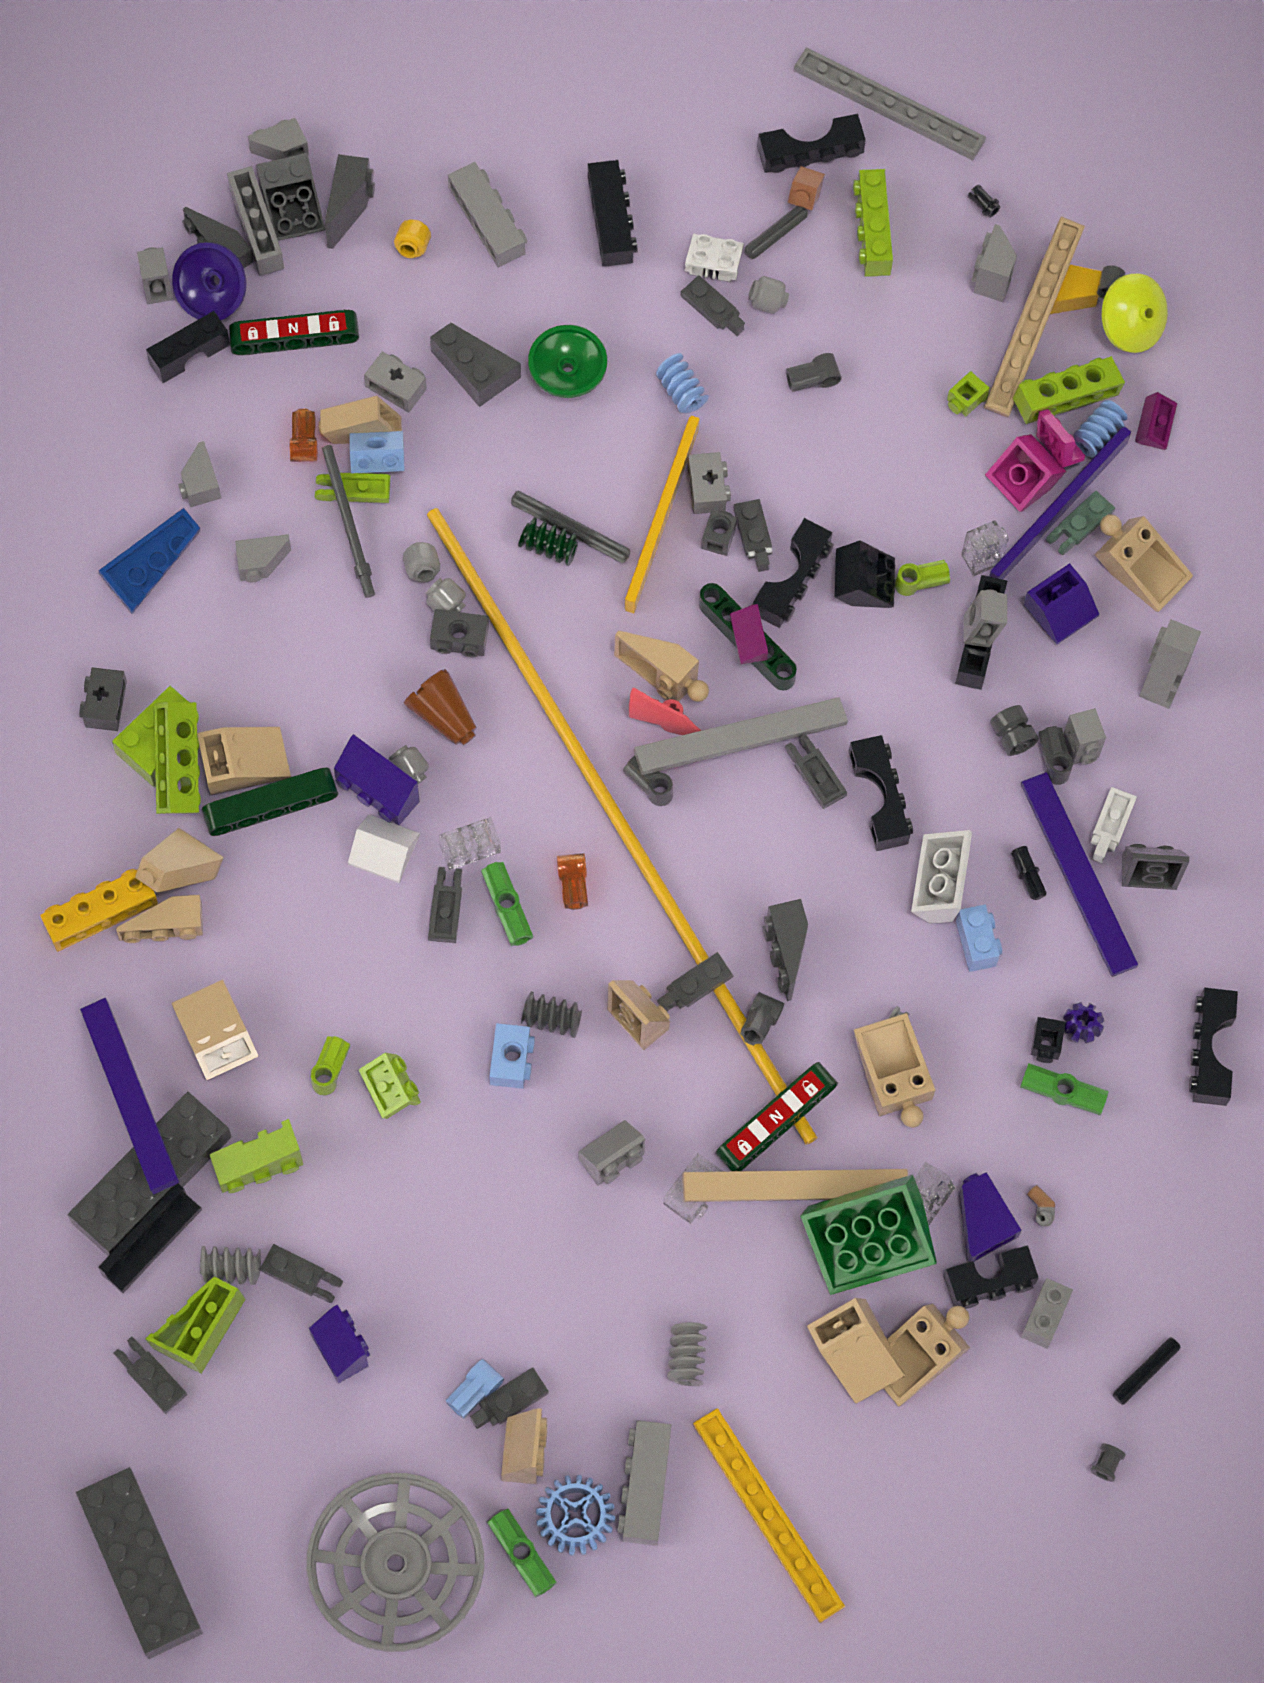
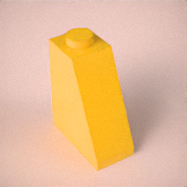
M1070 264L1050 314L1096 307L1098 297H1100L1097 294V289L1102 271Z

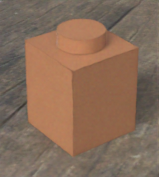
M800 166L793 179L787 203L812 210L820 196L825 174Z

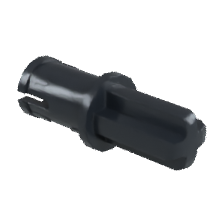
M1021 846L1014 849L1011 855L1020 872L1018 875L1019 879H1023L1031 899L1039 900L1045 897L1047 892L1038 874L1040 869L1035 867L1028 847Z

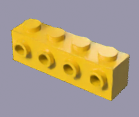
M129 869L122 873L120 878L111 882H101L94 890L86 894L84 892L78 893L71 897L70 901L62 905H52L40 915L57 952L158 904L153 889L135 878L138 869Z

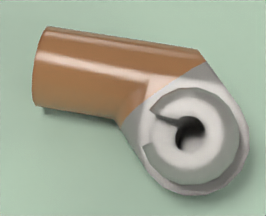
M1035 1185L1027 1195L1037 1204L1036 1222L1040 1226H1050L1055 1219V1202L1038 1185Z

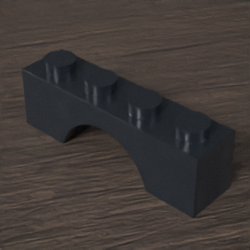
M857 113L833 118L829 132L824 137L815 141L797 140L791 137L784 129L758 133L757 148L764 173H778L787 168L806 167L817 162L827 163L846 156L856 157L864 153L866 139Z
M806 518L803 519L791 539L790 551L798 561L799 568L793 576L784 581H766L752 603V605L758 604L761 619L778 628L781 627L784 620L789 622L795 611L793 605L796 600L803 599L808 590L807 582L810 578L815 579L821 568L819 562L822 557L827 558L833 549L834 544L831 543L833 532Z
M981 575L976 597L981 590H995L998 593L1005 594L1008 581ZM964 644L955 684L982 690L992 645L989 648Z
M882 735L850 742L848 752L855 777L872 781L879 787L884 797L883 807L871 817L869 825L876 851L907 845L910 834H913L911 819L906 818L903 809H906V802L903 793H898L896 784H899V777L896 768H891L889 760L892 759V753L889 743H884Z
M1204 987L1201 995L1196 996L1194 1011L1199 1013L1198 1023H1194L1193 1039H1197V1048L1193 1049L1191 1054V1066H1195V1076H1191L1189 1081V1092L1193 1093V1102L1227 1106L1231 1099L1233 1071L1224 1067L1215 1057L1212 1049V1038L1218 1031L1233 1025L1237 1014L1238 991Z

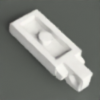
M1111 787L1092 835L1091 843L1097 845L1092 860L1102 863L1107 850L1114 852L1115 848L1118 847L1137 796Z

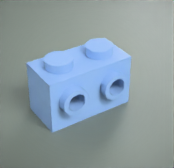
M986 904L961 909L957 914L956 924L969 972L996 967L999 956L1002 955V946L1000 939H995L994 937L995 920L992 912L988 913Z

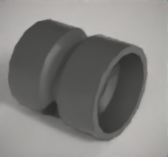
M1021 705L1004 709L990 721L996 735L1002 737L1001 744L1008 756L1023 753L1039 741L1032 725H1027L1028 717Z

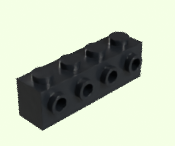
M619 160L588 163L587 177L602 267L633 263V253H637L638 248L636 237H631L630 230H634L632 214L627 215L626 209L630 207L629 193L623 191V185H626L625 169H620Z

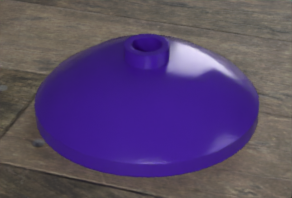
M203 242L187 248L177 259L172 273V286L178 303L189 315L196 319H200L212 311L217 314L220 320L226 319L238 310L246 294V275L240 260L230 249L218 243ZM215 276L219 278V284L214 282Z

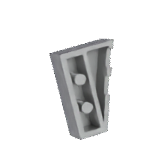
M1170 619L1167 628L1161 627L1148 663L1152 665L1139 697L1165 708H1170L1201 631Z

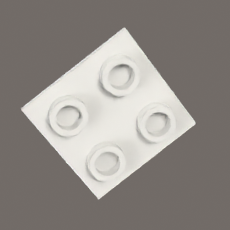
M693 234L685 262V271L690 272L689 275H700L703 277L704 269H706L705 278H708L709 270H713L712 279L716 278L717 271H719L718 280L736 281L744 243L736 242L732 239L714 238L705 234Z

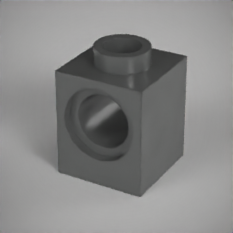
M711 510L702 537L701 549L727 556L736 530L737 517L727 511L721 510L717 512ZM717 528H722L726 530V532L720 534L716 533L714 530Z

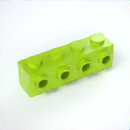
M885 169L859 170L858 180L853 181L854 196H858V203H855L856 219L860 218V226H857V239L862 241V249H859V262L864 264L865 277L891 276L893 254Z

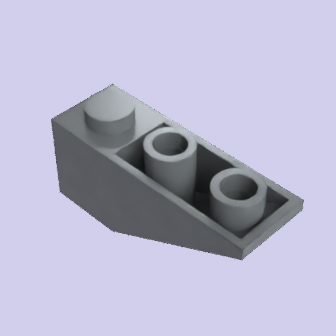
M188 207L183 208V225L189 234H195L198 238L196 239L198 244L213 242L227 247L238 257L243 268L254 263L252 249L237 230Z

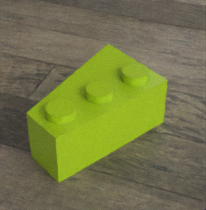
M171 685L112 740L115 753L153 787L156 785L154 703L189 702ZM177 725L176 731H177V734H178V736H179V734H180V728H179V726Z
M289 1119L282 1121L283 1127L268 1134L267 1130L264 1129L257 1133L259 1137L245 1143L240 1140L209 1154L222 1193L227 1191L228 1193H236L245 1188L244 1185L253 1182L262 1184L271 1180L273 1175L279 1173L287 1175L299 1170V1166L303 1165V1161Z
M213 1277L187 1300V1304L175 1315H170L166 1319L167 1322L154 1334H149L145 1340L154 1350L202 1374L246 1299L238 1288Z

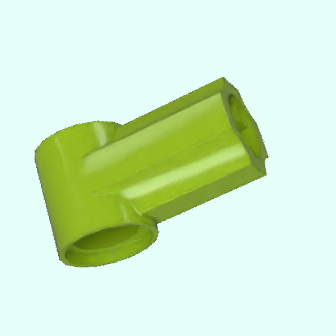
M945 560L920 565L906 563L898 571L895 589L903 596H911L917 590L949 584L950 570ZM903 577H910L914 582H906Z
M327 1036L318 1061L311 1070L312 1088L319 1095H330L336 1089L338 1076L350 1049V1043L342 1038ZM321 1075L331 1077L327 1083H320L317 1081V1078Z

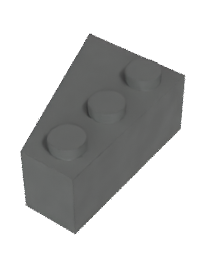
M449 323L430 337L431 352L479 407L521 378V363L453 323Z

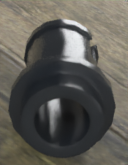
M976 185L972 188V192H969L968 197L982 209V214L989 217L996 215L1001 208L999 200L993 199L981 185Z

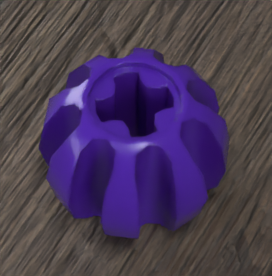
M1082 1002L1073 1005V1010H1066L1063 1019L1066 1021L1064 1031L1065 1034H1073L1071 1037L1072 1041L1078 1043L1079 1039H1083L1085 1044L1094 1041V1036L1099 1037L1103 1032L1104 1026L1101 1023L1104 1022L1102 1012L1094 1011L1096 1009L1095 1005L1089 1003L1088 1007H1085ZM1080 1020H1084L1086 1026H1083Z

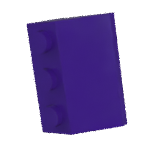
M353 734L350 737L334 767L336 783L344 790L348 791L350 789L356 793L358 800L365 806L369 807L372 805L376 808L380 817L389 823L393 821L400 825L420 802L418 782Z

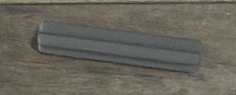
M800 206L793 208L746 245V255L750 259L758 257L807 218L808 211L806 208Z

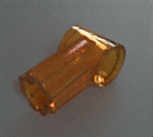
M298 409L292 412L291 462L318 460L317 437H315L316 417L314 411Z
M585 853L557 856L559 880L562 881L564 907L577 910L588 906L585 880L587 878Z

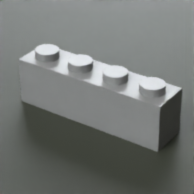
M473 162L448 174V188L499 268L525 255L527 239L522 229L517 230L514 225L515 221L509 209L505 210L502 206V199L497 189L492 190L486 171L484 169L480 170L476 162Z
M252 166L227 173L229 189L249 247L252 249L253 259L259 276L284 269L282 251Z
M637 1420L636 1429L630 1428L628 1446H634L633 1456L626 1458L625 1475H630L629 1486H623L621 1504H627L626 1515L619 1516L618 1533H623L622 1542L658 1545L672 1424Z

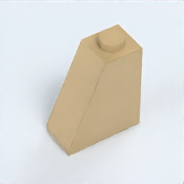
M378 396L320 410L319 431L333 444L350 443V433L402 431L401 416Z
M178 828L142 857L135 878L157 893L201 883L217 877L224 857Z

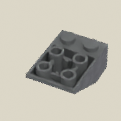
M307 153L256 164L255 167L262 196L278 241L326 230Z
M801 899L771 905L768 907L767 916L764 917L763 934L766 942L771 941V962L774 968L778 967V987L780 993L786 994L787 1001L792 1000L808 929V921Z

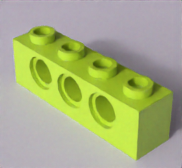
M1112 356L1104 359L1099 357L1091 360L1088 364L1081 366L1072 365L1059 373L1050 372L1036 380H1024L1018 385L1013 400L1024 422L1029 424L1038 421L1039 412L1046 409L1054 416L1118 396L1125 381Z
M196 702L154 703L156 814L199 813L201 802L198 789L200 767L198 765L199 741L197 737V723L199 713ZM177 725H178L179 728H180V734H179V736H178L177 731H176ZM178 753L180 754L181 758L180 763L177 760ZM178 781L181 783L180 791L178 789Z

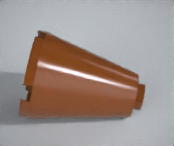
M446 669L435 673L420 685L421 688L416 693L413 691L405 699L404 704L408 709L455 745L461 742L464 746L476 736L473 731L477 727Z

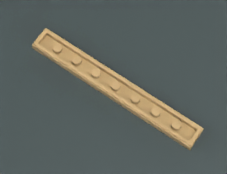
M1062 216L1059 218L984 408L1009 417L1015 403L1013 396L1018 385L1025 378L1085 228L1084 225Z
M908 1170L682 1173L683 1202L830 1200L908 1176Z

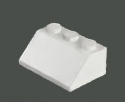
M964 830L923 835L911 912L930 924L953 922L961 909L972 831Z

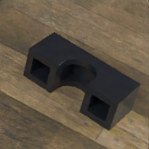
M212 311L147 348L149 364L161 382L165 383L184 372L185 363L193 355L204 352L207 358L230 346L228 330L217 314Z
M1028 1245L1000 1253L998 1263L1001 1275L994 1279L982 1277L977 1272L974 1261L947 1268L943 1276L953 1306H962L965 1309L977 1306L979 1301L989 1298L990 1301H996L1006 1297L1007 1292L1016 1290L1017 1293H1023L1033 1289V1285L1036 1284L1039 1276Z

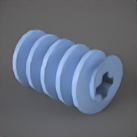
M677 353L667 358L658 367L656 376L661 380L663 387L667 388V393L672 397V401L677 405L679 412L691 413L702 407L707 402L709 395L701 396L704 393V387H696L699 384V379L692 378L694 375L693 370H686L689 366L688 362H681L684 356L681 353Z
M1110 400L1103 401L1099 408L1094 410L1093 415L1089 416L1087 421L1080 426V429L1074 432L1073 438L1076 445L1086 456L1093 459L1098 454L1097 451L1100 452L1104 444L1111 440L1110 437H1113L1117 430L1124 427L1123 421L1127 420V414L1116 403Z

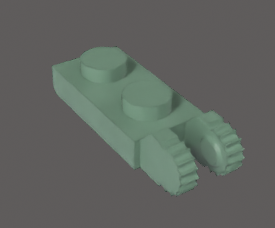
M1095 491L1059 523V526L1048 535L1046 541L1052 544L1063 534L1069 537L1060 545L1058 550L1061 555H1064L1073 546L1080 544L1100 525L1103 517L1114 512L1115 507L1098 491Z

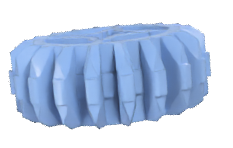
M577 1475L576 1483L572 1484L570 1476H565V1486H562L559 1480H555L554 1486L556 1491L549 1487L545 1489V1493L550 1498H539V1503L546 1508L536 1509L537 1515L545 1517L537 1520V1526H547L541 1531L542 1538L552 1535L548 1545L552 1547L557 1541L560 1542L558 1546V1552L560 1553L564 1551L565 1546H570L569 1555L572 1556L575 1554V1547H580L581 1554L585 1555V1545L589 1544L593 1551L597 1550L595 1539L605 1543L606 1537L601 1532L611 1534L613 1528L606 1523L615 1522L614 1515L606 1514L614 1510V1504H604L610 1499V1494L604 1493L601 1496L599 1495L603 1489L602 1484H598L592 1489V1478H588L586 1485L581 1484V1475ZM571 1493L586 1495V1497H583L578 1502H571L563 1498V1496ZM593 1502L597 1504L600 1511V1520L596 1527L591 1523L586 1514ZM555 1504L560 1507V1510L565 1515L558 1529H556L551 1519V1512ZM582 1509L581 1518H583V1521L575 1518L569 1522L570 1513L568 1510L577 1512ZM574 1528H580L584 1532L587 1531L589 1533L577 1538L565 1535V1533Z

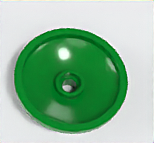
M560 325L544 331L536 338L529 351L528 366L533 380L542 390L553 396L574 398L591 392L601 383L607 370V353L601 340L588 329L576 325ZM571 368L572 371L565 372L564 369Z

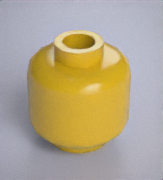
M409 219L403 221L394 239L395 248L403 257H421L425 253L431 239L430 229L419 220Z

